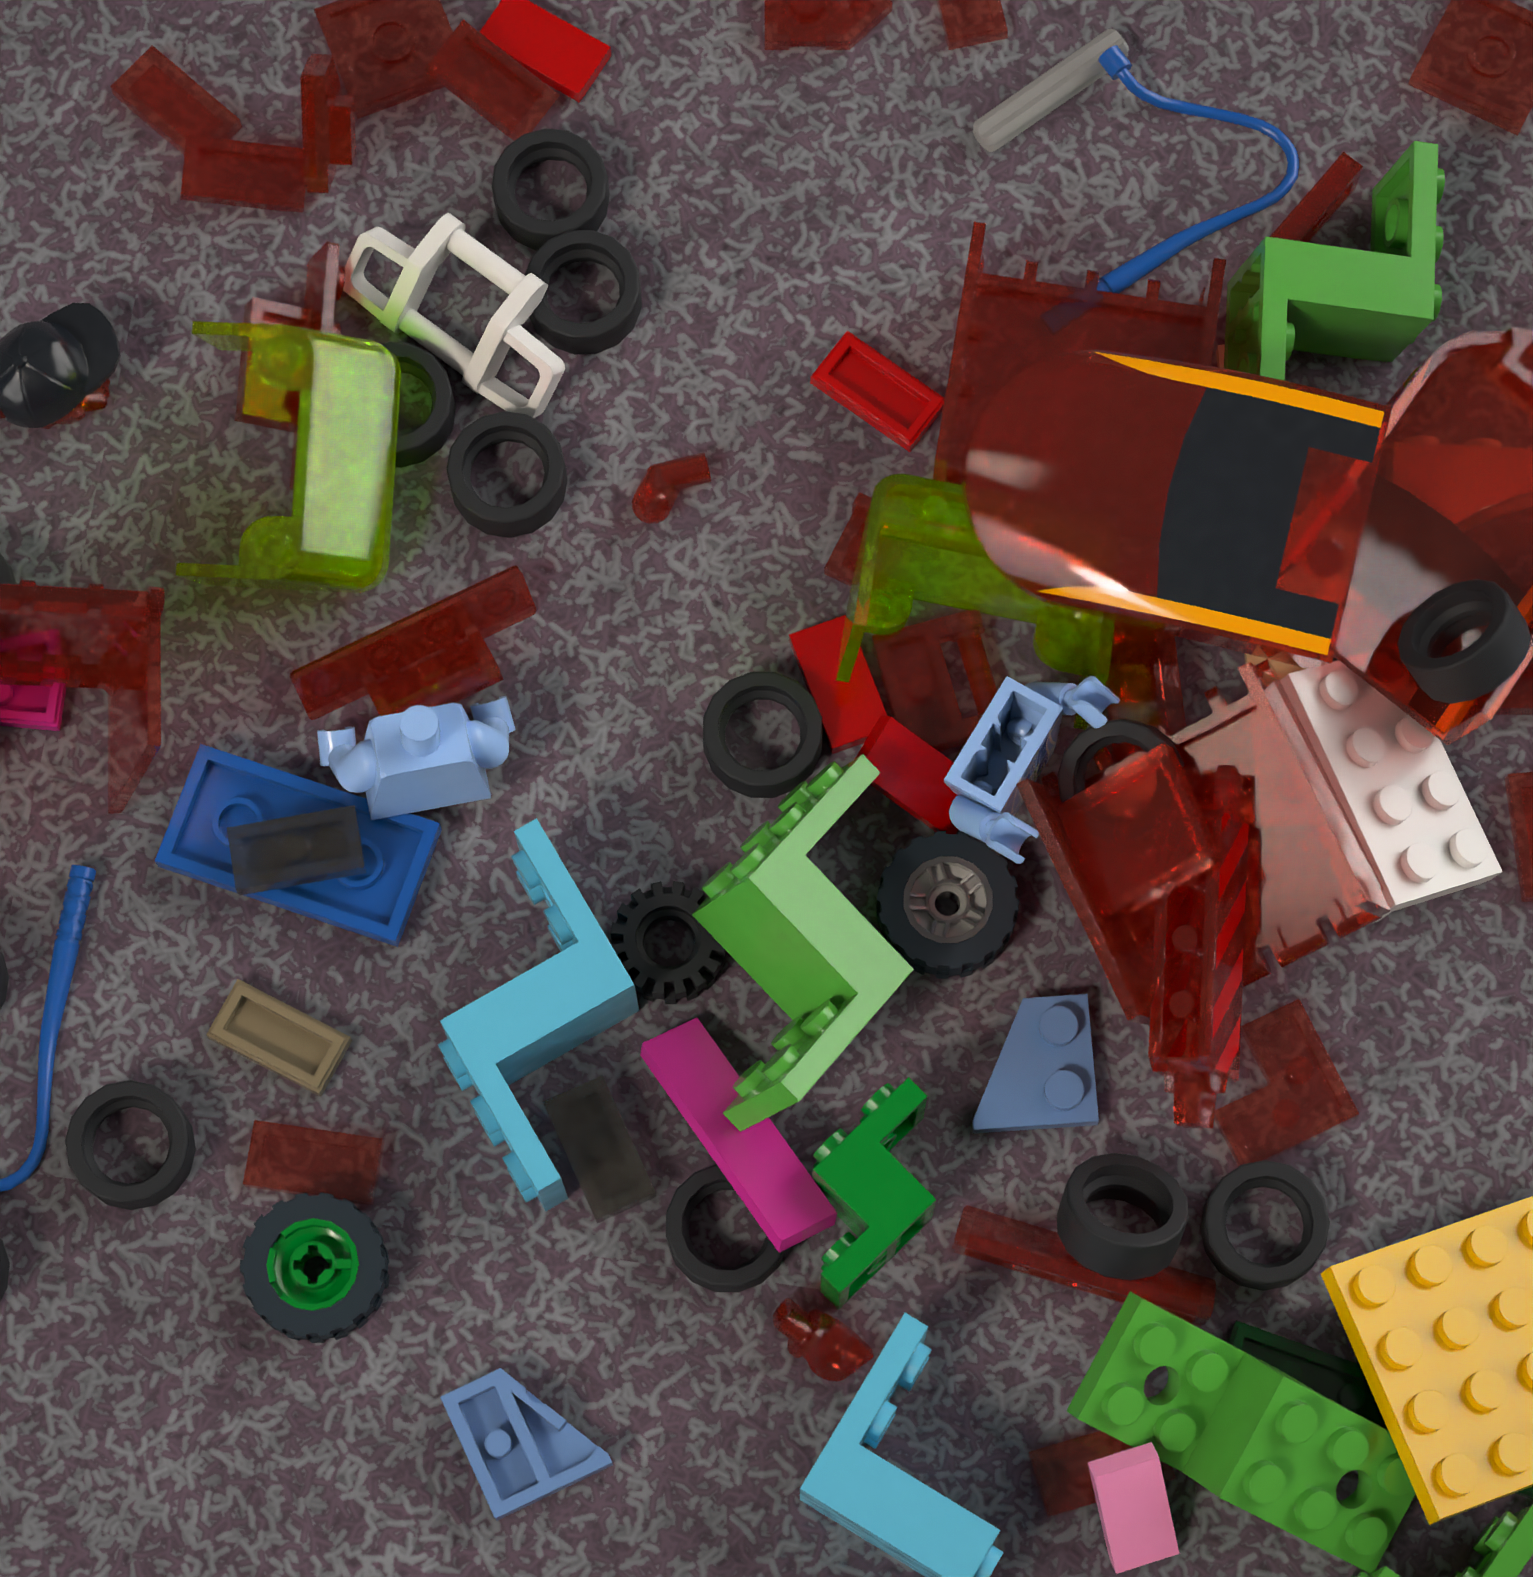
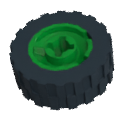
M319 1192V1195L309 1196L308 1193L297 1194L294 1199L286 1202L282 1199L272 1205L273 1209L265 1216L261 1215L254 1223L256 1227L251 1236L247 1235L243 1245L245 1249L244 1260H240V1273L244 1276L245 1282L242 1286L246 1297L253 1305L252 1308L274 1330L297 1341L303 1339L309 1340L311 1343H324L325 1339L335 1338L339 1340L348 1336L347 1333L358 1327L360 1329L369 1321L367 1318L373 1310L377 1311L383 1302L381 1296L384 1288H388L390 1278L388 1274V1263H390L388 1250L383 1242V1237L373 1221L365 1212L360 1211L354 1203L345 1198L343 1201L336 1199L332 1194ZM322 1257L328 1262L330 1269H325L322 1274L317 1276V1282H313L305 1275L304 1266L310 1258Z

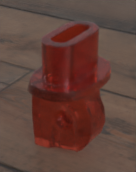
M790 1298L783 1300L774 1311L772 1317L774 1327L788 1338V1352L795 1358L803 1356L810 1369L822 1379L842 1381L874 1357L873 1350L863 1339L844 1323L817 1309L807 1313Z

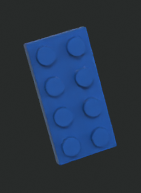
M200 744L155 862L160 868L398 947L442 828L438 822L411 813L371 820L366 798Z

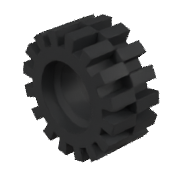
M662 881L651 883V890L645 893L640 888L632 893V901L628 905L622 903L617 910L618 918L616 923L612 922L610 935L611 946L633 981L635 990L642 993L643 998L654 1002L655 998L663 999L665 1004H676V999L685 997L687 1001L697 998V992L703 988L708 990L715 983L716 975L718 972H722L725 965V955L727 952L692 915L706 900L705 893L694 887L693 891L685 889L683 882L673 881V887H662ZM666 920L678 921L687 926L695 940L691 955L684 962L675 966H662L655 963L644 950V940L647 932L655 924Z

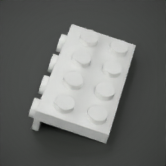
M1395 645L1289 673L1265 692L1259 701L1265 726L1272 734L1289 770L1291 782L1299 792L1316 828L1318 840L1325 848L1341 882L1344 896L1353 908L1357 919L1363 925L1378 922L1393 911L1482 884L1503 872L1435 728L1406 706L1416 688L1405 665L1401 661L1400 654Z

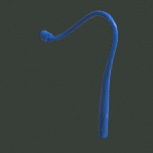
M1117 45L1108 48L1100 55L1098 61L1112 80L1119 78L1131 93L1157 108L1238 124L1258 130L1273 138L1286 154L1288 161L1286 175L1281 183L1265 196L1184 229L1100 277L1099 280L1089 284V287H1084L1074 294L1073 297L1063 301L1058 307L1051 309V312L1048 311L1040 316V322L1050 335L1055 337L1063 329H1067L1070 324L1076 323L1085 317V314L1091 313L1100 307L1103 302H1108L1111 297L1113 298L1184 248L1238 220L1258 213L1277 203L1290 191L1298 178L1299 158L1291 140L1280 129L1264 120L1237 112L1163 97L1148 90L1138 83L1129 70L1132 64Z
M71 865L70 879H68L66 886L68 888L65 891L63 900L64 906L58 923L60 925L56 932L57 939L54 941L40 1030L37 1116L33 1146L28 1158L20 1169L6 1178L0 1179V1192L11 1190L28 1180L39 1165L46 1149L58 1033L80 948L79 941L82 939L81 932L87 915L85 914L91 898L89 895L93 889L92 882H94L96 870L90 867Z

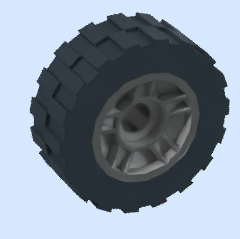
M946 831L934 832L933 836L926 838L919 836L911 840V845L904 850L900 848L893 855L892 863L889 867L885 866L881 875L876 905L877 923L880 925L881 935L913 967V971L919 974L936 975L937 979H948L949 976L960 975V978L970 976L974 970L980 967L985 969L992 964L994 957L999 952L1002 954L1007 947L1009 939L1014 932L1019 911V899H1017L1016 893L1018 886L1015 876L1010 875L1008 871L1009 864L1002 855L998 856L985 842L974 840L966 833L959 832L956 835L946 834ZM952 893L958 897L957 905L959 910L951 916L940 914L935 907L936 898L941 900L949 898Z

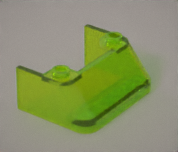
M193 321V335L219 350L253 351V366L263 382L279 390L300 391L292 517L265 516L252 522L244 531L240 541L238 565L176 563V576L202 585L362 593L378 586L384 579L389 566L401 368L396 356L388 348L376 341L297 326Z
M892 474L881 479L874 488L868 508L848 599L836 680L849 683L864 632L887 635L899 631L909 619L914 599L1034 623L1033 647L1035 653L1044 664L1058 671L1079 675L1078 685L1090 676L1096 677L1105 685L1110 669L1116 607L1038 591L1061 587H1100L1118 590L1123 537L1120 529L1110 518L1092 511L909 474ZM1076 713L1074 728L1086 730L1089 723Z

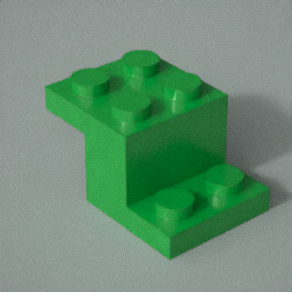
M909 1077L897 1089L890 1083L882 1086L861 1108L864 1116L860 1120V1124L849 1135L842 1128L838 1129L813 1155L817 1160L813 1165V1180L836 1210L837 1216L858 1236L856 1238L850 1231L847 1232L821 1258L824 1264L821 1267L823 1272L821 1273L820 1292L838 1310L924 1228L933 1217L936 1199L890 1153L924 1118L927 1095Z

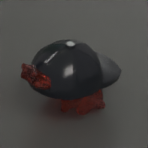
M71 303L51 313L41 321H32L18 325L0 339V419L3 418L7 422L20 427L50 429L56 424H74L82 420L86 413L107 407V399L111 397L109 377L115 372L121 356L119 341L114 328L100 310L90 303Z

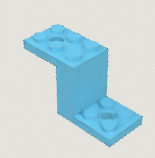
M536 818L514 831L519 852L513 854L511 858L517 868V877L532 903L535 905L545 900L549 906L543 912L549 923L547 925L549 932L561 952L440 1020L448 1039L437 1045L461 1090L464 1091L473 1085L479 1096L470 1100V1103L493 1146L495 1147L506 1141L511 1153L502 1157L525 1202L527 1203L538 1197L544 1210L548 1211L567 1200L568 1196L559 1173L508 1085L638 1012L639 1006L633 981Z
M904 1313L802 1484L800 1500L925 1577H990L1003 1554V1551L992 1545L1000 1530L863 1447L864 1443L874 1449L877 1448L896 1415L894 1413L898 1407L889 1402L898 1386L910 1392L930 1358L929 1354L932 1349L924 1345L928 1326Z

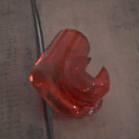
M702 452L649 466L632 498V509L635 516L648 524L660 523L668 517L681 489L711 482L705 453Z

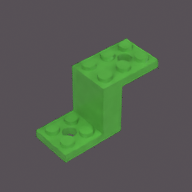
M1414 141L1372 189L1370 251L1265 236L1227 283L1225 375L1292 389L1291 383L1285 382V361L1290 358L1292 350L1392 362L1409 344L1415 341L1416 337L1431 322L1437 319L1441 308L1442 289L1439 284H1435V263L1441 255L1444 235L1442 227L1436 226V211L1445 186L1444 170L1438 168V144Z
M864 754L842 768L833 761L820 771L809 784L803 781L796 786L777 806L783 813L772 824L769 821L763 823L741 844L740 848L745 854L734 865L731 862L725 864L703 885L702 890L708 897L692 914L792 1019L772 1040L771 1045L777 1051L766 1064L762 1060L757 1061L733 1085V1089L739 1095L725 1109L723 1114L740 1132L799 1102L914 970L806 856L811 848L881 773Z

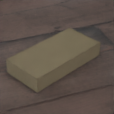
M237 979L206 1034L208 1039L320 1097L352 1042L350 1036Z

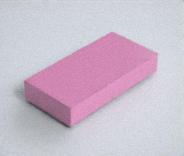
M1153 1443L1143 1444L1088 1462L1107 1551L1115 1573L1118 1574L1179 1554L1161 1464Z

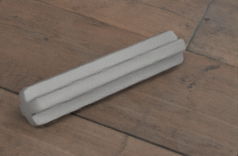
M1115 29L1105 30L977 119L973 124L974 129L972 131L976 140L987 152H995L1104 76L1107 72L1099 63L1098 58L1108 48L1117 45L1124 55L1128 57L1129 47L1126 41Z

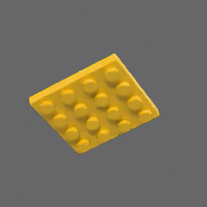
M1533 1196L1332 1265L1323 1271L1321 1277L1429 1525L1532 1487Z

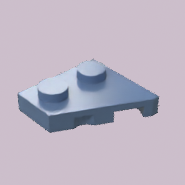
M1088 994L1023 998L972 1122L973 1133L1098 1125L1099 1116Z
M501 1368L440 1396L493 1516L497 1521L613 1466L606 1451L595 1445L562 1416L541 1402Z

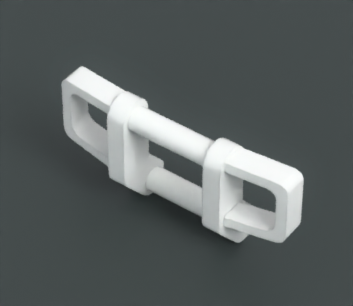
M450 213L443 215L436 222L416 249L381 227H375L360 234L339 279L341 288L395 334L403 331L463 375V384L505 411L527 414L532 418H536L544 412L564 373L565 364L561 358L521 325L524 324L540 304L548 284L532 273L525 276L467 234L464 231L465 224ZM374 249L404 267L389 299L371 285L364 276V269ZM450 252L509 294L490 319L474 353L417 312L438 266L442 264ZM510 346L532 363L540 373L539 382L530 399L525 398L495 378Z

